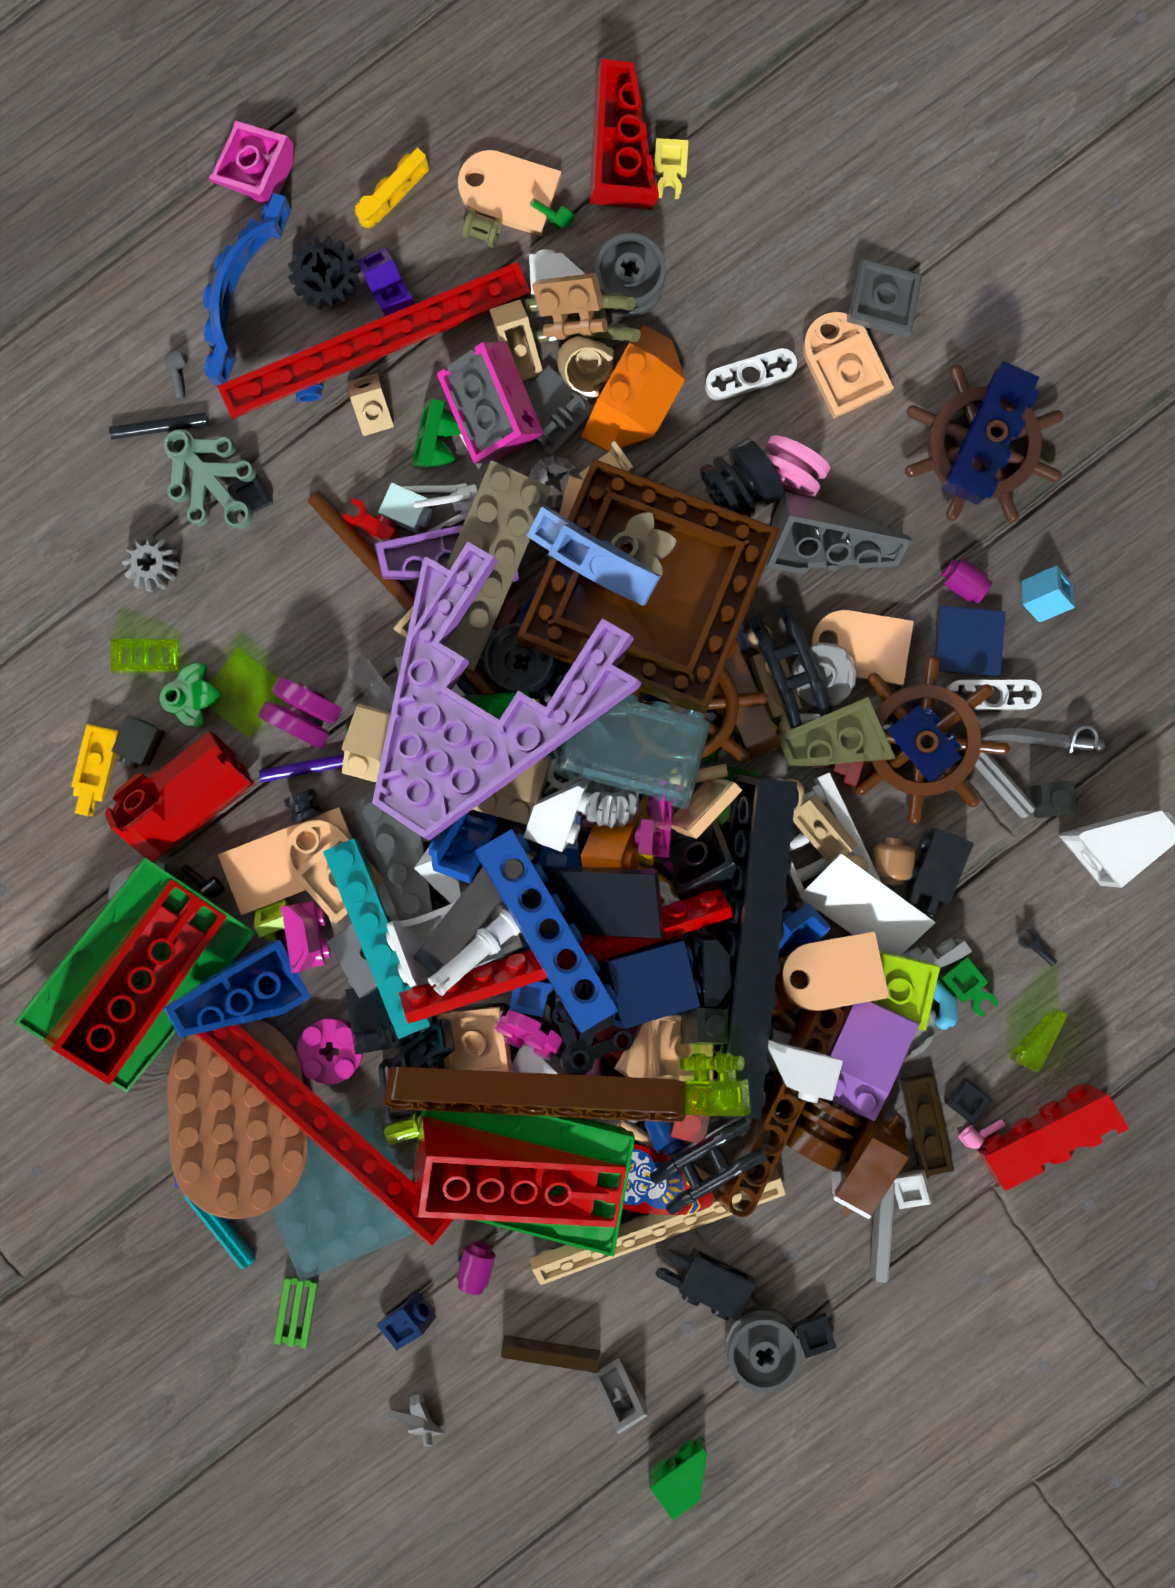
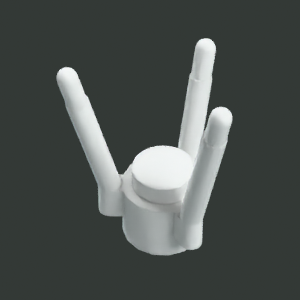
M466 483L458 485L403 486V488L415 493H451L449 496L415 501L413 503L415 508L453 503L454 511H461L460 514L440 523L427 532L440 530L443 526L451 527L465 520L477 494L476 485L467 486Z

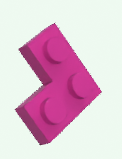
M653 788L652 796L648 797L647 814L651 816L650 820L641 819V826L637 827L635 832V845L639 847V854L669 858L674 800L673 791Z

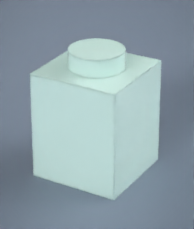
M391 482L378 513L396 525L418 534L420 527L425 528L429 523L432 510L429 509L430 506L415 508L413 506L415 501L428 498Z

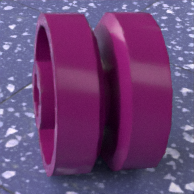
M278 676L271 691L278 698L288 702L286 707H283L273 701H266L258 717L319 749H323L330 734L327 729L314 723V720L317 717L329 724L336 723L343 708L326 700L325 695L300 682L297 685Z

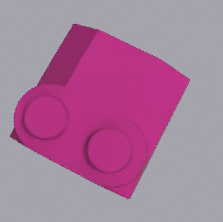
M235 120L232 132L213 173L209 176V180L228 189L251 196L258 204L270 203L273 192L280 194L293 165V142L288 136Z
M316 901L282 906L281 912L291 973L326 965V958H331V948L327 943L329 941L328 938L323 939L321 926L326 925L324 910L317 906Z

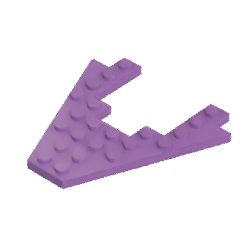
M470 542L466 543L450 570L427 556L423 559L372 804L427 840H431L632 694L642 684L638 679L616 667L634 638L631 634L602 618L546 707L518 691L499 720L453 692V687L468 666L469 661L444 645L498 563L494 556Z

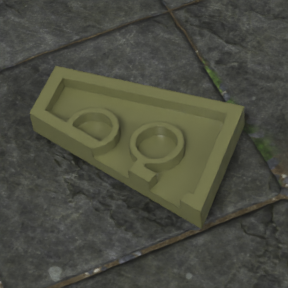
M869 697L777 735L790 768L895 759V755Z

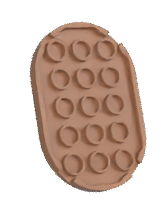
M259 1019L238 1024L303 1083L298 1056L291 1043L280 1031ZM195 1034L188 1036L174 1054L167 1075L170 1158L176 1182L186 1197L211 1215L227 1219H244L263 1214L284 1201L298 1184L307 1160V1135Z

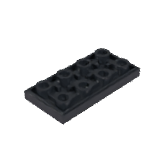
M541 866L548 878V881L544 883L550 895L554 893L558 895L566 909L565 912L561 913L568 925L574 923L580 934L662 938L664 935L658 870ZM528 889L529 909H535L540 904V895L535 890ZM545 919L540 923L539 932L557 933V924L551 919Z

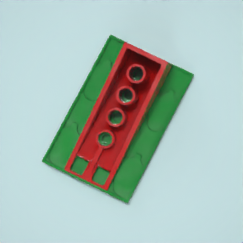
M144 857L103 907L76 944L69 950L49 978L42 984L15 1019L14 1023L44 1041L50 1049L109 1086L113 1084L127 1093L176 1033L163 1007L230 965L256 932Z
M421 1110L412 1182L415 1184L418 1217L475 1220L614 1257L635 1141L634 1133L620 1126L572 1117Z

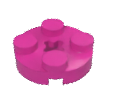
M503 1010L496 1021L495 1029L505 1035L504 1041L520 1049L523 1045L534 1049L533 1053L543 1059L551 1060L562 1043V1038L553 1030H550L549 1034L546 1035L540 1028L542 1025L540 1022L523 1014L510 1010L506 1014Z
M339 1018L318 1020L304 1030L297 1044V1056L303 1074L307 1078L321 1084H337L349 1078L358 1068L363 1058V1054L355 1055L351 1026ZM327 1042H332L333 1048L339 1049V1054L334 1055L332 1060L327 1059V1056L322 1054V1049L327 1046Z

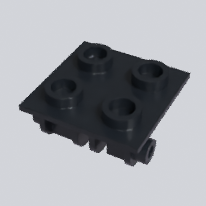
M354 988L345 989L355 1055L405 1046L421 1034V1030L398 1039L378 988L362 998L358 997Z

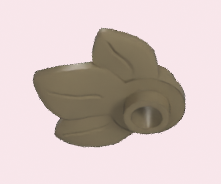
M653 513L635 515L628 521L625 531L618 533L611 541V544L620 550L623 545L631 544L633 550L628 555L658 573L661 577L663 576V569L659 560L670 554L677 543L676 538L671 534L654 529Z

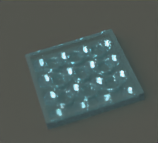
M373 1107L344 1119L345 1122L398 1168ZM308 1136L307 1160L298 1184L284 1201L271 1209L300 1282L415 1234L414 1231Z

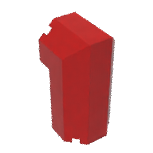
M209 731L156 773H150L152 777L136 774L119 787L112 797L116 801L113 809L108 806L104 814L110 828L143 857L151 862H156L252 787L255 782L244 764H239L235 759L236 754L216 733Z

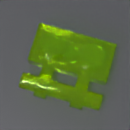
M693 1053L690 1057H682L680 1059L681 1070H691L694 1074V1079L683 1081L687 1084L686 1115L746 1116L751 1114L748 1079H736L735 1070H743L745 1064L743 1057L733 1056L731 1053H719L716 1057H707L704 1053ZM709 1070H717L720 1074V1079H710Z

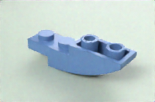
M548 506L541 507L527 534V537L549 550L548 554L599 585L643 606L646 605L661 578V575L608 541H600Z

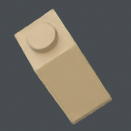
M521 300L490 309L498 341L507 343L522 381L539 376L543 370L529 319Z

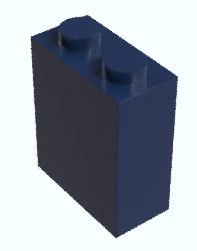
M671 939L599 961L604 983L610 984L619 1000L614 1003L618 1011L612 1014L615 1026L626 1029L700 1007L698 997L701 996V989L698 980L692 975L690 964L693 963V956L689 946L685 945L684 940Z

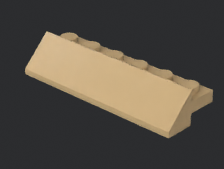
M362 704L356 706L341 749L345 751L342 767L343 774L372 782L377 781L391 712ZM546 755L472 810L528 825L534 805L541 799L542 792L546 786L551 757Z

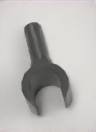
M174 350L165 355L164 362L173 378L176 398L181 399L185 397L181 375L178 370L186 367L187 363L183 354L179 350Z

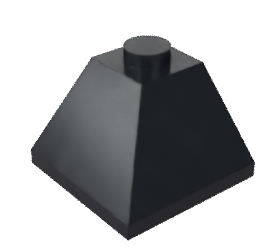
M718 817L697 839L679 832L672 835L669 858L663 857L675 893L681 900L718 888L724 893L737 868Z

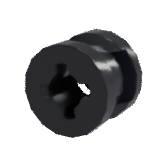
M314 789L305 790L283 800L285 806L290 808L292 812L291 821L293 825L323 814L321 807H318L316 804V792Z

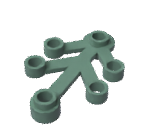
M183 429L170 432L164 440L165 452L172 459L171 484L167 488L169 498L178 503H183L189 498L190 490L184 484L187 463L193 470L191 506L187 511L188 520L197 526H203L209 521L210 514L205 508L207 487L225 508L224 519L228 525L239 530L249 527L253 521L252 509L248 505L236 501L216 477H236L243 482H250L256 476L254 465L245 460L237 463L203 462L196 453H216L224 459H229L236 453L235 443L226 437H220L217 440L195 439L190 432ZM185 442L184 449L179 452L178 447L180 443ZM228 443V450L225 453H222V445ZM248 466V474L241 476V470ZM181 487L182 493L180 496L176 497L175 491L177 488ZM201 510V518L195 520V513ZM245 512L243 521L238 522L239 513Z

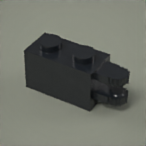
M930 828L929 833L924 832L918 845V850L921 851L917 863L914 862L912 877L907 880L909 881L907 888L910 890L906 901L916 907L920 894L929 897L922 913L930 919L933 918L939 901L950 904L974 843L939 828Z
M670 1248L666 1250L664 1256L670 1262L680 1265L684 1269L680 1276L669 1269L660 1267L655 1273L658 1278L678 1287L679 1293L682 1294L681 1298L695 1306H699L702 1303L712 1308L711 1312L721 1319L729 1320V1317L739 1321L755 1287L752 1275L693 1248L689 1257Z

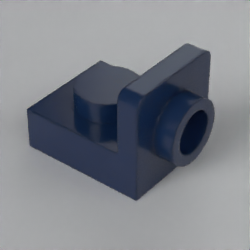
M415 1292L405 1304L384 1316L377 1326L397 1351L422 1336L435 1320L436 1315L422 1296Z

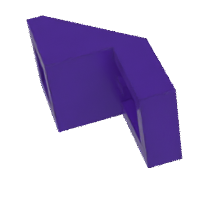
M385 247L357 260L358 266L384 316L415 304Z

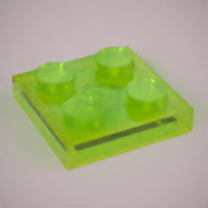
M237 647L210 682L220 691L221 696L208 707L248 738L252 739L265 722L258 717L264 702L273 701L279 704L282 700L271 691L278 677Z

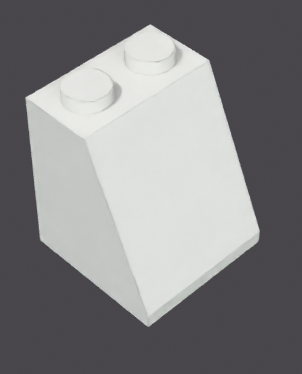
M1162 810L1138 811L1068 830L1060 834L1059 837L1100 886L1122 888L1175 844V818Z

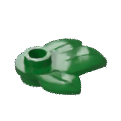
M204 663L186 665L179 671L175 681L166 684L160 692L159 699L162 708L169 713L176 714L180 723L188 727L203 726L204 714L202 709L213 704L221 696L220 691L216 687L203 680L207 671V665ZM177 692V698L172 702V696Z

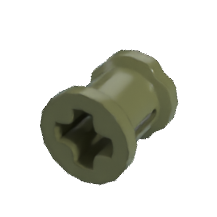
M471 208L467 214L462 235L465 238L472 236L488 242V246L494 248L501 233L503 219L496 218L493 220L477 214V210Z

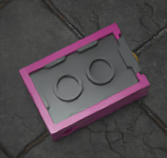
M482 342L475 349L470 350L448 365L447 368L436 373L474 464L490 463L491 460L498 462L544 433L506 342Z

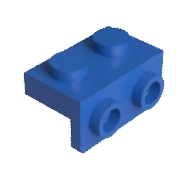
M466 813L444 829L439 837L435 836L429 846V855L432 859L433 871L470 884L481 865L475 850L496 839L499 834V826Z
M809 903L794 914L788 911L782 916L784 937L779 944L778 956H781L788 950L792 953L802 945L822 941L830 930L829 924Z

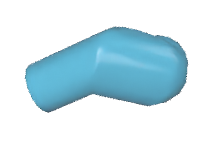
M937 979L933 998L939 1003V1013L935 1016V1023L938 1028L947 1030L958 1021V1004L955 996Z

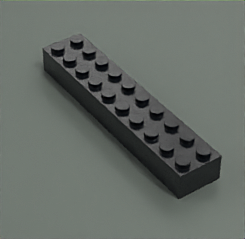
M734 773L733 782L742 791L731 802L727 842L737 868L723 893L731 907L732 918L721 921V927L716 938L730 955V990L718 1006L709 1007L728 1009V1043L713 1045V1083L701 1084L708 1087L704 1103L722 1118H761V1109L766 1103L765 1075L768 1074L770 1068L767 1054L769 1040H772L773 1037L772 1009L775 1008L777 1003L775 980L781 967L778 953L779 944L784 937L782 916L783 909L786 908L788 902L786 880L792 866L789 852L790 843L795 837L793 815L794 808L798 805L799 792L797 782L771 776Z

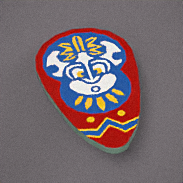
M634 1144L623 1204L624 1209L644 1214L672 1215L666 1210V1204L678 1194L691 1187L682 1170L665 1179L660 1184H654L650 1178L651 1173L672 1158L669 1156L665 1157L664 1153H656L655 1149L645 1145ZM713 1191L673 1215L696 1213L711 1207L715 1201Z

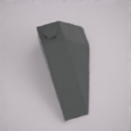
M784 492L772 520V526L780 530L766 566L793 573H808L809 568L826 567L827 571H836L838 566L857 565L860 569L899 566L911 542V537L817 499Z

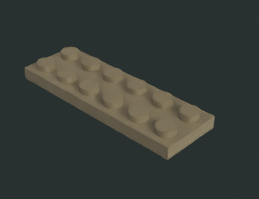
M492 460L488 465L446 564V568L450 570L467 542L491 554L498 560V563L444 645L467 659L469 664L466 668L474 671L530 541L527 534L539 510L545 505L552 487Z

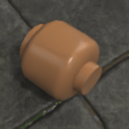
M886 837L885 843H878L874 846L872 864L881 883L904 885V880H909L912 877L915 849L905 845L904 838Z

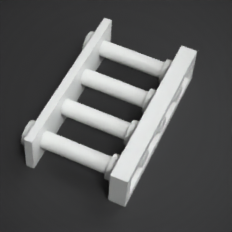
M830 772L814 778L816 786L812 787L813 791L804 794V798L808 800L816 794L858 844L851 854L862 856L868 863V873L880 881ZM803 832L795 835L790 843V851L810 843ZM825 858L819 859L798 870H795L792 863L791 871L787 876L799 902L795 903L797 911L808 904L799 897L805 890L801 882L822 873L830 865Z

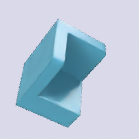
M1057 565L1022 581L1023 605L1038 622L1075 608L1073 583Z

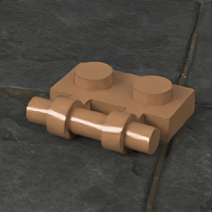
M597 273L540 279L532 284L540 316H552L554 320L553 324H545L543 326V334L546 338L555 337L557 340L568 339L570 335L582 334L583 337H593L596 333L607 331L606 319H595L594 311H598L604 306ZM579 313L580 321L569 322L567 314Z

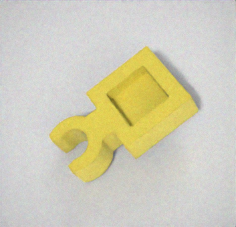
M656 138L654 175L663 176L657 184L658 198H662L663 189L666 186H672L675 189V199L680 198L682 184L677 177H686L688 140Z

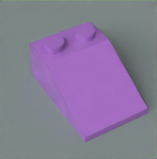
M874 1001L852 1005L828 1055L843 1061L833 1100L831 1101L875 1121L892 1088L919 1027V1022Z

